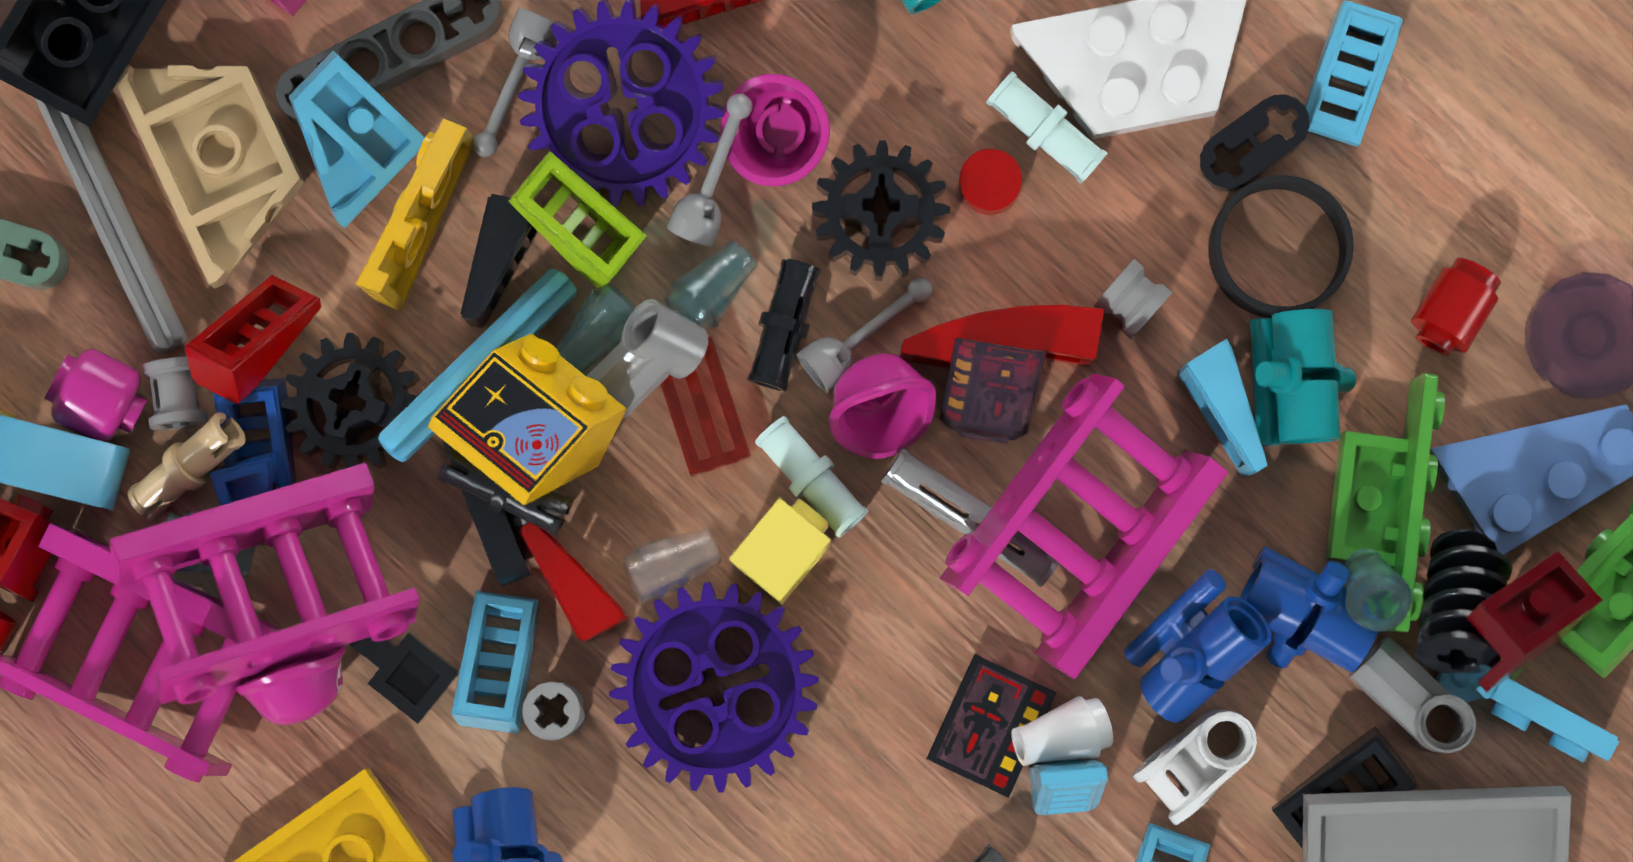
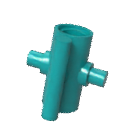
M1328 309L1291 310L1275 313L1272 315V318L1250 320L1255 424L1262 447L1281 446L1282 443L1307 444L1341 440L1338 394L1340 392H1349L1354 388L1356 375L1351 368L1342 367L1336 361L1333 311Z

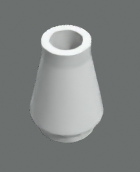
M1077 696L1032 722L1013 728L1012 742L1018 760L1023 766H1027L1037 762L1098 758L1101 750L1112 746L1113 731L1108 713L1098 698L1085 700L1082 696Z

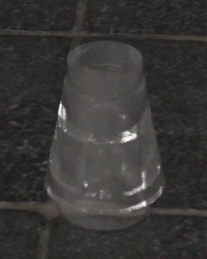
M707 528L633 545L634 552L621 557L629 583L641 604L653 599L664 601L677 592L678 588L686 586L708 571L710 567L721 563L720 553Z

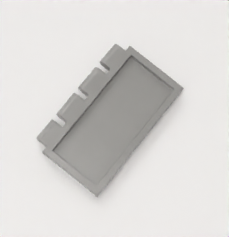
M1564 786L1303 794L1302 862H1568L1571 795Z

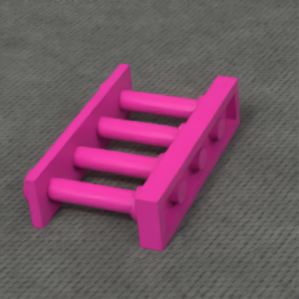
M1093 373L1089 379L1084 378L1076 383L1067 393L1062 403V409L1065 411L973 534L964 535L954 544L946 557L945 563L948 567L939 578L948 586L967 596L971 594L978 583L986 587L1042 631L1041 639L1043 641L1034 653L1053 668L1073 679L1077 678L1228 474L1226 469L1206 455L1184 450L1181 456L1174 458L1111 407L1125 386L1116 378ZM1095 427L1157 477L1156 486L1158 487L1143 507L1133 508L1072 458ZM1056 479L1119 529V539L1105 558L1096 560L1033 510ZM1017 531L1021 532L1081 580V590L1066 610L1064 609L1059 612L995 562Z
M366 462L110 539L112 565L120 587L135 582L140 586H145L173 664L156 670L157 693L161 705L177 699L180 704L195 703L213 695L218 690L217 686L371 637L375 642L389 640L404 633L409 628V624L415 623L419 604V596L415 587L390 595L360 519L365 512L371 511L375 486ZM325 524L337 529L365 602L364 604L330 615L326 612L298 538L302 535L303 531ZM263 543L266 546L274 547L302 624L267 635L263 634L235 558L240 550ZM197 563L210 566L238 642L236 645L201 656L197 652L171 579L176 570Z
M49 523L38 547L59 557L55 568L60 570L18 657L0 655V687L30 700H33L36 693L99 723L167 757L164 768L190 781L200 783L203 775L227 776L232 764L208 753V750L237 692L236 687L241 684L242 679L217 686L218 690L203 700L184 740L151 725L161 706L157 693L156 670L173 665L164 639L128 713L96 698L139 608L146 610L150 599L145 586H140L136 582L120 587L112 565L110 546L77 530ZM94 575H97L114 583L110 594L115 599L73 684L70 685L42 671L41 668L84 581L91 583ZM171 576L192 638L195 635L201 637L205 628L226 638L221 647L222 649L238 644L223 601ZM258 618L264 635L282 630Z

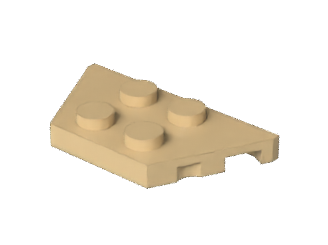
M128 64L117 81L116 86L204 276L210 286L217 288L227 281L305 182L256 77L248 66H216L213 69H197L193 65H167V69L132 68Z

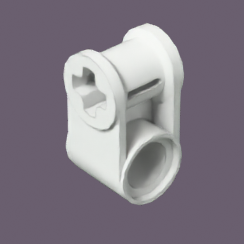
M1223 708L1211 709L1200 715L1177 737L1172 738L1153 752L1132 773V777L1137 783L1146 782L1169 808L1168 818L1174 825H1178L1200 809L1225 781L1248 763L1256 749V732L1250 721L1241 714ZM1222 721H1230L1235 724L1239 731L1240 739L1238 746L1234 752L1227 756L1219 757L1213 755L1207 743L1208 733L1215 724ZM1167 770H1169L1172 773V775L1179 781V783L1184 787L1183 792H1180L1178 788L1166 776L1165 772Z

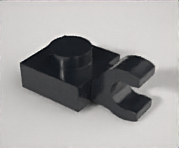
M411 632L404 637L398 646L391 639L375 642L371 637L349 644L379 668L367 684L417 724L425 718L460 673L457 668Z

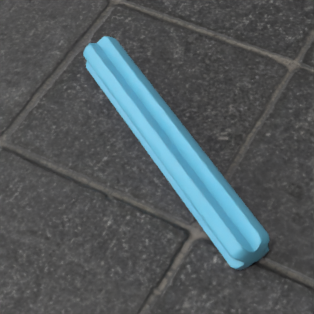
M554 268L549 269L379 434L378 440L385 451L400 462L407 461L435 434L428 428L432 416L494 349L531 333L536 335L576 296L577 289L563 272Z

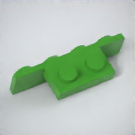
M1423 373L1410 380L1403 439L1351 431L1340 433L1341 440H1339L1325 559L1388 567L1382 631L1408 632L1410 621H1417L1422 609L1423 586L1422 583L1415 582L1418 556H1425L1429 546L1431 530L1429 519L1422 518L1425 493L1433 491L1438 471L1437 456L1430 454L1432 429L1438 430L1440 428L1445 410L1444 392L1437 391V374Z
M1633 502L1628 511L1630 516L1615 531L1606 529L1601 532L1586 550V561L1576 570L1603 601L1558 641L1604 679L1633 650ZM1530 662L1508 678L1514 680Z

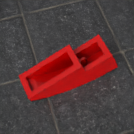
M1032 305L979 312L936 325L904 339L900 357L907 362L949 369L956 337L1045 352V360L1090 367L1097 357L1104 309L1071 305ZM983 347L978 374L997 375L995 372L1002 359L1014 361L1015 376L1013 378L1024 381L1029 373V367H1026L1028 359L990 353L988 361L986 360L987 350L1037 358V356Z

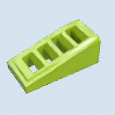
M551 151L545 155L508 200L597 289L608 284L647 236ZM553 178L561 187L542 208L534 201V198L548 181ZM571 196L578 205L561 225L553 216ZM588 214L595 223L580 241L572 232ZM605 232L612 241L598 257L590 249Z

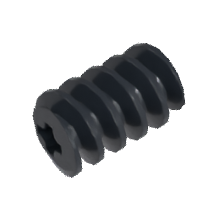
M1459 529L1442 533L1433 540L1429 555L1431 560L1426 574L1428 581L1423 595L1425 602L1420 615L1422 623L1417 635L1419 645L1417 646L1415 657L1423 665L1444 673H1481L1490 671L1501 660V656L1466 617L1480 603L1508 585L1507 581L1510 579L1513 567L1510 560L1497 551L1495 542L1483 533L1472 529Z

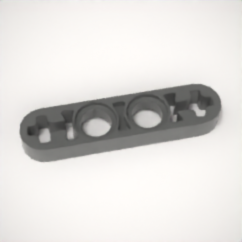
M422 0L289 68L281 75L277 82L275 92L277 103L292 121L299 124L289 95L333 50L346 63L350 57L361 51L377 55L380 63L379 71L367 83L381 94L489 39L497 33L503 23L504 16L501 0H476L479 4L490 2L489 5L482 9L485 19L480 23L474 24L469 17H463L451 23L457 36L450 40L448 39L446 29L435 13L444 9L446 16L451 21L466 11L463 3L465 0ZM426 23L433 27L436 34L435 42L431 49L419 55L410 54L405 51L401 43L404 31L412 24Z

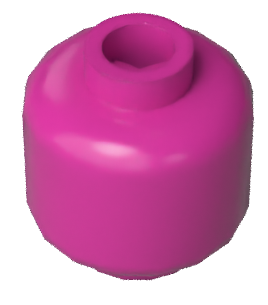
M86 349L77 358L67 354L44 397L45 400L53 403L51 416L57 424L84 437L103 442L112 439L118 428L130 434L147 402V399L137 395L141 384L139 372L135 368L96 349Z

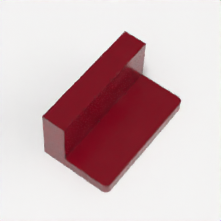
M1556 551L1480 603L1466 617L1502 657L1478 682L1486 693L1560 641L1603 601L1559 551Z

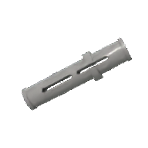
M905 448L901 449L881 479L882 483L890 485L963 535H972L979 526L978 521L982 522L992 508L961 488L957 483L949 480L909 454ZM921 484L926 485L927 487H929L939 495L943 496L944 498H946L947 500H949L950 502H952L953 504H955L967 513H962L961 511H959L958 509H956L955 507H953L952 505H950L949 503H947L946 501H944L943 499H941L940 497H938L937 495L923 487ZM1017 531L1010 542L1022 550H1018L1008 543L998 558L1035 581V584L1039 587H1042L1059 563L1021 532Z

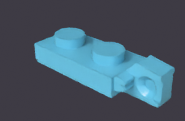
M1489 671L1481 673L1438 672L1435 680L1451 695L1458 696L1466 702L1481 698L1493 699L1496 703L1490 713L1525 732L1531 721L1553 732L1548 742L1549 745L1582 763L1586 760L1589 752L1609 762L1619 744L1617 736L1510 678H1507L1486 693L1478 682Z

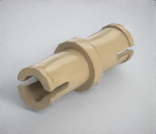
M217 412L210 418L208 423L185 443L175 442L163 452V462L139 483H135L128 489V500L132 507L142 516L153 505V508L147 512V519L156 520L185 492L200 489L210 480V471L234 450H238L245 444L246 438L240 425L233 418H230L220 427L226 420V414Z

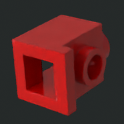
M18 494L13 503L0 498V588L33 603L39 592L33 586L51 555L50 552L38 546L49 523H51L48 520L53 510L27 496Z

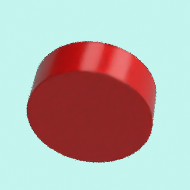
M998 149L980 150L972 154L961 168L959 175L961 196L965 203L978 213L986 215L1002 213L1014 205L1021 192L1022 173L1016 160L1004 151Z

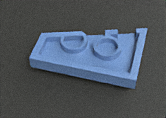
M1627 404L1431 448L1430 454L1437 456L1439 474L1475 531L1487 535L1495 542L1497 551L1505 555L1633 476V414Z

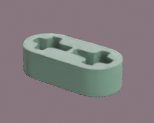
M0 219V280L36 290H46L55 287L61 282L69 266L68 253L62 243L40 230ZM42 244L41 252L50 257V262L47 268L36 267L32 276H30L31 267L19 260L13 259L15 251L19 249L29 253H36Z

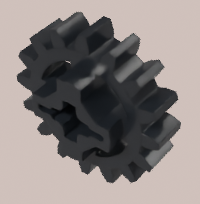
M879 140L876 155L867 156L860 144L854 145L853 163L848 165L843 160L835 157L831 161V168L836 179H818L817 190L828 197V199L812 203V215L819 218H827V222L816 229L817 240L833 238L835 243L829 251V258L834 262L845 255L851 257L850 274L854 276L862 270L864 264L873 266L875 281H882L885 268L890 265H894L901 277L907 276L909 272L908 258L913 256L918 261L926 264L931 257L928 248L924 244L926 240L932 243H942L945 232L940 227L934 225L933 221L947 219L950 214V206L935 203L934 200L945 192V182L934 181L929 183L926 178L932 170L933 163L927 159L916 167L910 163L912 147L905 145L900 150L897 157L888 155L886 140ZM870 173V181L857 193H845V196H841L853 180L861 175ZM893 173L906 179L915 188L918 195L906 194L893 181ZM879 186L884 188L883 199H887V208L898 211L889 213L887 223H884L883 236L881 237L877 234L878 223H874L875 217L873 212L863 211L873 208L874 199H877ZM840 223H844V226L856 227L868 239V249L858 245L849 238ZM916 225H921L916 234L907 243L891 250L892 239L903 228H915Z
M346 333L344 347L338 349L328 338L320 340L323 356L316 359L303 352L299 358L307 368L304 375L287 374L285 380L297 388L296 397L281 400V407L297 412L298 416L297 419L291 421L286 426L287 432L292 435L306 434L308 436L299 449L305 455L312 456L321 449H324L321 465L330 469H334L342 457H345L347 468L362 464L365 457H368L370 462L378 468L386 466L383 453L385 449L378 440L379 434L367 442L352 445V443L357 442L360 433L375 426L385 429L418 397L408 392V388L420 381L418 374L414 371L399 373L398 370L403 365L406 357L396 349L383 358L384 342L373 336L365 349H362L359 337L354 333ZM350 363L346 373L330 380L323 379L329 371L337 366ZM381 371L386 375L391 384L394 394V406L384 402L378 388L382 380L380 376ZM358 393V396L366 401L365 408L362 412L351 410L349 413L346 408L341 406V400L344 395L355 396ZM313 400L321 403L327 417L323 429L326 431L325 435L316 423L313 413Z

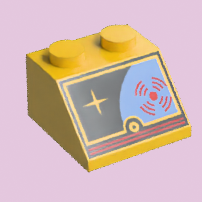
M531 333L494 349L432 416L428 428L525 506L598 467L627 408L609 395L603 384L591 377L585 376L561 357L558 350L552 344L537 338Z

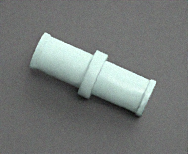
M1012 71L988 98L986 103L989 106H993L1029 137L1026 142L1029 147L1034 151L1038 147L1042 148L1077 178L1076 181L1082 184L1108 153L1104 149L1101 150L1064 118L1068 113L1059 104L1055 109L1052 108L1017 78V75Z
M783 416L763 431L756 439L755 444L765 451L792 482L789 490L798 499L804 496L813 508L829 522V526L835 531L834 534L840 538L856 526L869 511L857 501L832 472L835 465L827 455L820 458L791 426L787 417Z

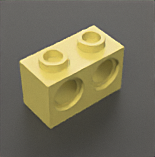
M779 498L729 560L783 605L830 548L831 540L823 534L829 527V522L800 498L797 499L792 507Z

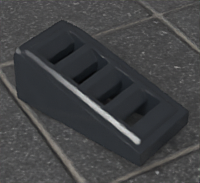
M491 194V197L488 196L460 313L462 318L473 327L483 329L537 233V230L508 201L510 197Z
M1376 726L1348 745L1272 806V811L1301 848L1303 846V814L1298 808L1303 805V794H1320L1328 786L1333 793H1352L1341 778L1349 771L1366 792L1411 791L1417 787L1411 770ZM1370 756L1375 759L1389 777L1382 785H1379L1362 763Z

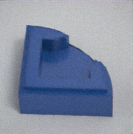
M276 452L215 467L209 474L220 506L275 490L278 481Z

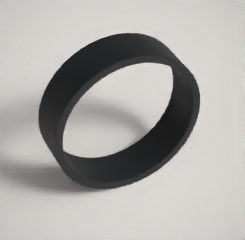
M1288 175L1262 178L1239 190L1216 217L1208 244L1210 267L1220 289L1240 308L1265 318H1272L1273 314L1284 311L1314 309L1331 297L1345 280L1352 263L1354 251L1352 228L1339 202L1318 184L1304 178ZM1264 190H1288L1309 198L1329 217L1338 238L1339 259L1332 281L1319 297L1296 306H1274L1252 298L1233 281L1222 257L1221 236L1229 212L1235 204L1245 197Z

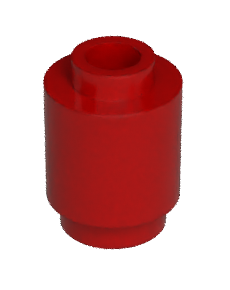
M1461 257L1456 258L1450 268H1442L1411 319L1412 324L1419 330L1416 339L1428 349L1443 356H1450L1453 350L1463 353L1467 352L1499 300L1496 291L1501 284L1500 279L1490 270L1474 261Z

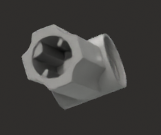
M653 299L643 301L634 309L625 323L622 341L587 377H591L603 384L608 394L627 408L623 418H626L669 375L681 379L687 377L698 367L706 353L708 334L704 328Z
M1389 636L1385 637L1371 649L1356 671L1348 676L1406 730L1414 745L1423 751L1432 753L1460 751L1471 742L1475 735L1477 723L1474 711L1468 703L1458 696L1451 695ZM1436 706H1443L1449 710L1455 722L1454 732L1444 742H1438L1433 739L1426 727L1427 715Z

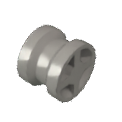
M1134 259L1096 301L1093 307L1104 309L1103 314H1112L1121 322V331L1132 339L1173 291L1164 284L1152 283L1145 276L1144 266Z

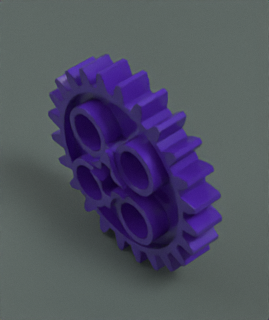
M601 0L598 2L596 20H592L582 7L573 11V19L576 30L574 31L560 21L554 23L551 29L559 44L556 46L543 40L535 44V50L545 60L544 65L531 63L524 66L522 72L537 81V86L523 89L518 93L519 99L535 104V111L521 118L520 124L529 127H539L541 132L528 145L529 149L540 150L548 147L556 157L587 182L595 191L599 192L601 188L608 189L610 203L614 207H617L620 203L624 190H631L638 206L644 205L647 199V187L651 185L663 199L667 198L671 193L668 178L671 175L685 185L690 183L693 177L686 161L689 160L702 166L707 164L710 157L699 145V142L717 143L719 141L720 133L706 123L708 119L721 118L725 114V107L709 102V96L723 90L725 87L724 81L706 80L704 74L716 63V57L706 56L697 59L693 53L703 36L699 33L683 41L678 36L683 23V18L680 15L665 27L659 24L660 5H652L644 18L637 17L634 0H625L620 15L616 16L608 0ZM609 47L616 48L619 53L621 85L624 96L626 98L636 97L638 102L628 114L632 137L638 150L636 158H630L626 152L624 120L620 108H610L607 103L617 93L616 79L614 78L613 69L607 55ZM639 50L655 52L664 64L662 79L655 82L640 80L632 69L634 52ZM587 61L599 70L601 86L598 91L584 93L572 84L570 69L574 62ZM653 113H661L668 116L676 127L675 139L667 144H657L651 141L644 131L645 117ZM590 124H599L606 127L611 132L614 140L612 152L605 155H597L590 152L582 140L584 127Z
M704 582L701 601L694 602L687 590L681 587L678 588V608L672 610L665 602L656 599L654 605L660 618L653 624L649 620L638 616L634 619L636 626L644 635L640 642L631 639L620 640L619 644L633 656L630 663H617L611 666L612 671L627 677V686L610 691L609 697L618 700H628L629 709L620 713L614 718L615 724H635L637 731L626 742L628 748L636 747L645 742L651 748L643 763L644 767L649 768L662 758L669 762L666 771V782L671 783L682 770L689 771L691 790L697 791L703 782L704 776L713 775L717 791L721 793L726 789L728 774L736 773L740 782L746 788L751 786L752 775L750 767L755 764L770 776L775 773L774 764L770 757L774 750L790 758L795 755L792 746L785 739L789 732L798 735H808L810 730L801 721L796 719L798 711L817 709V703L802 697L801 693L802 688L818 683L819 677L811 674H801L799 665L808 661L814 656L812 650H793L791 644L803 631L800 626L783 632L777 627L785 612L782 606L774 609L767 616L760 613L763 602L762 593L757 592L744 605L739 603L737 584H731L724 600L716 599L712 584ZM732 627L743 628L750 634L753 641L751 655L746 661L737 665L726 663L717 652L719 636L723 631ZM671 648H678L687 653L692 666L690 676L685 682L677 686L666 684L657 674L656 665L658 658L664 651ZM760 664H767L770 671L768 675L724 691L725 703L716 706L712 697H703L669 710H664L660 706V701L664 697L704 684L706 682L704 672L710 668H714L718 677H725ZM750 688L763 689L773 699V715L763 725L754 726L747 724L738 713L737 704L739 697ZM696 709L703 711L712 722L713 731L711 738L702 746L694 747L687 745L678 735V720L688 710Z

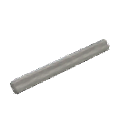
M34 98L152 350L162 354L177 349L187 341V335L89 127Z

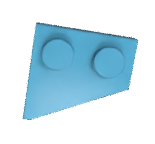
M333 50L289 95L333 217L343 228H346L419 152L425 137Z

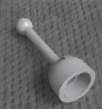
M523 8L517 9L508 33L510 45L517 54V58L484 132L477 134L472 142L473 150L482 157H489L497 150L498 144L495 136L524 74L522 72L524 66L530 60L543 59L535 50V44L540 40L550 42L556 46L558 44L551 29L554 22Z
M735 94L727 102L729 117L700 193L689 194L680 199L673 209L667 224L669 231L691 242L713 246L719 233L722 214L712 195L741 119L748 117L752 111V102L744 94Z
M924 277L914 278L908 285V292L844 342L832 337L821 338L811 342L797 353V358L806 373L823 392L829 394L834 390L835 384L842 374L852 365L851 351L915 301H927L933 292L931 282Z

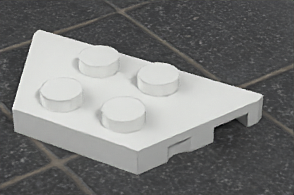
M1135 0L1013 24L1010 33L1012 41L1019 49L1022 47L1044 74V81L1058 98L1065 100L1073 110V117L1093 140L1214 116L1219 107L1246 0Z

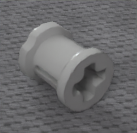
M187 357L159 359L142 364L143 375L150 378L154 408V415L148 419L151 430L184 429L207 423L206 411L199 409L197 386L191 377Z
M546 682L539 684L528 693L523 702L522 715L524 723L533 735L544 740L554 741L571 736L581 728L586 718L584 710L585 700L580 691L569 683ZM563 695L568 700L563 711L569 717V720L566 724L558 721L547 726L542 721L547 712L541 704L543 698L545 697L550 700L558 699Z

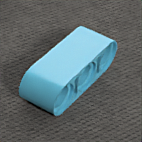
M0 415V483L114 511L131 449Z

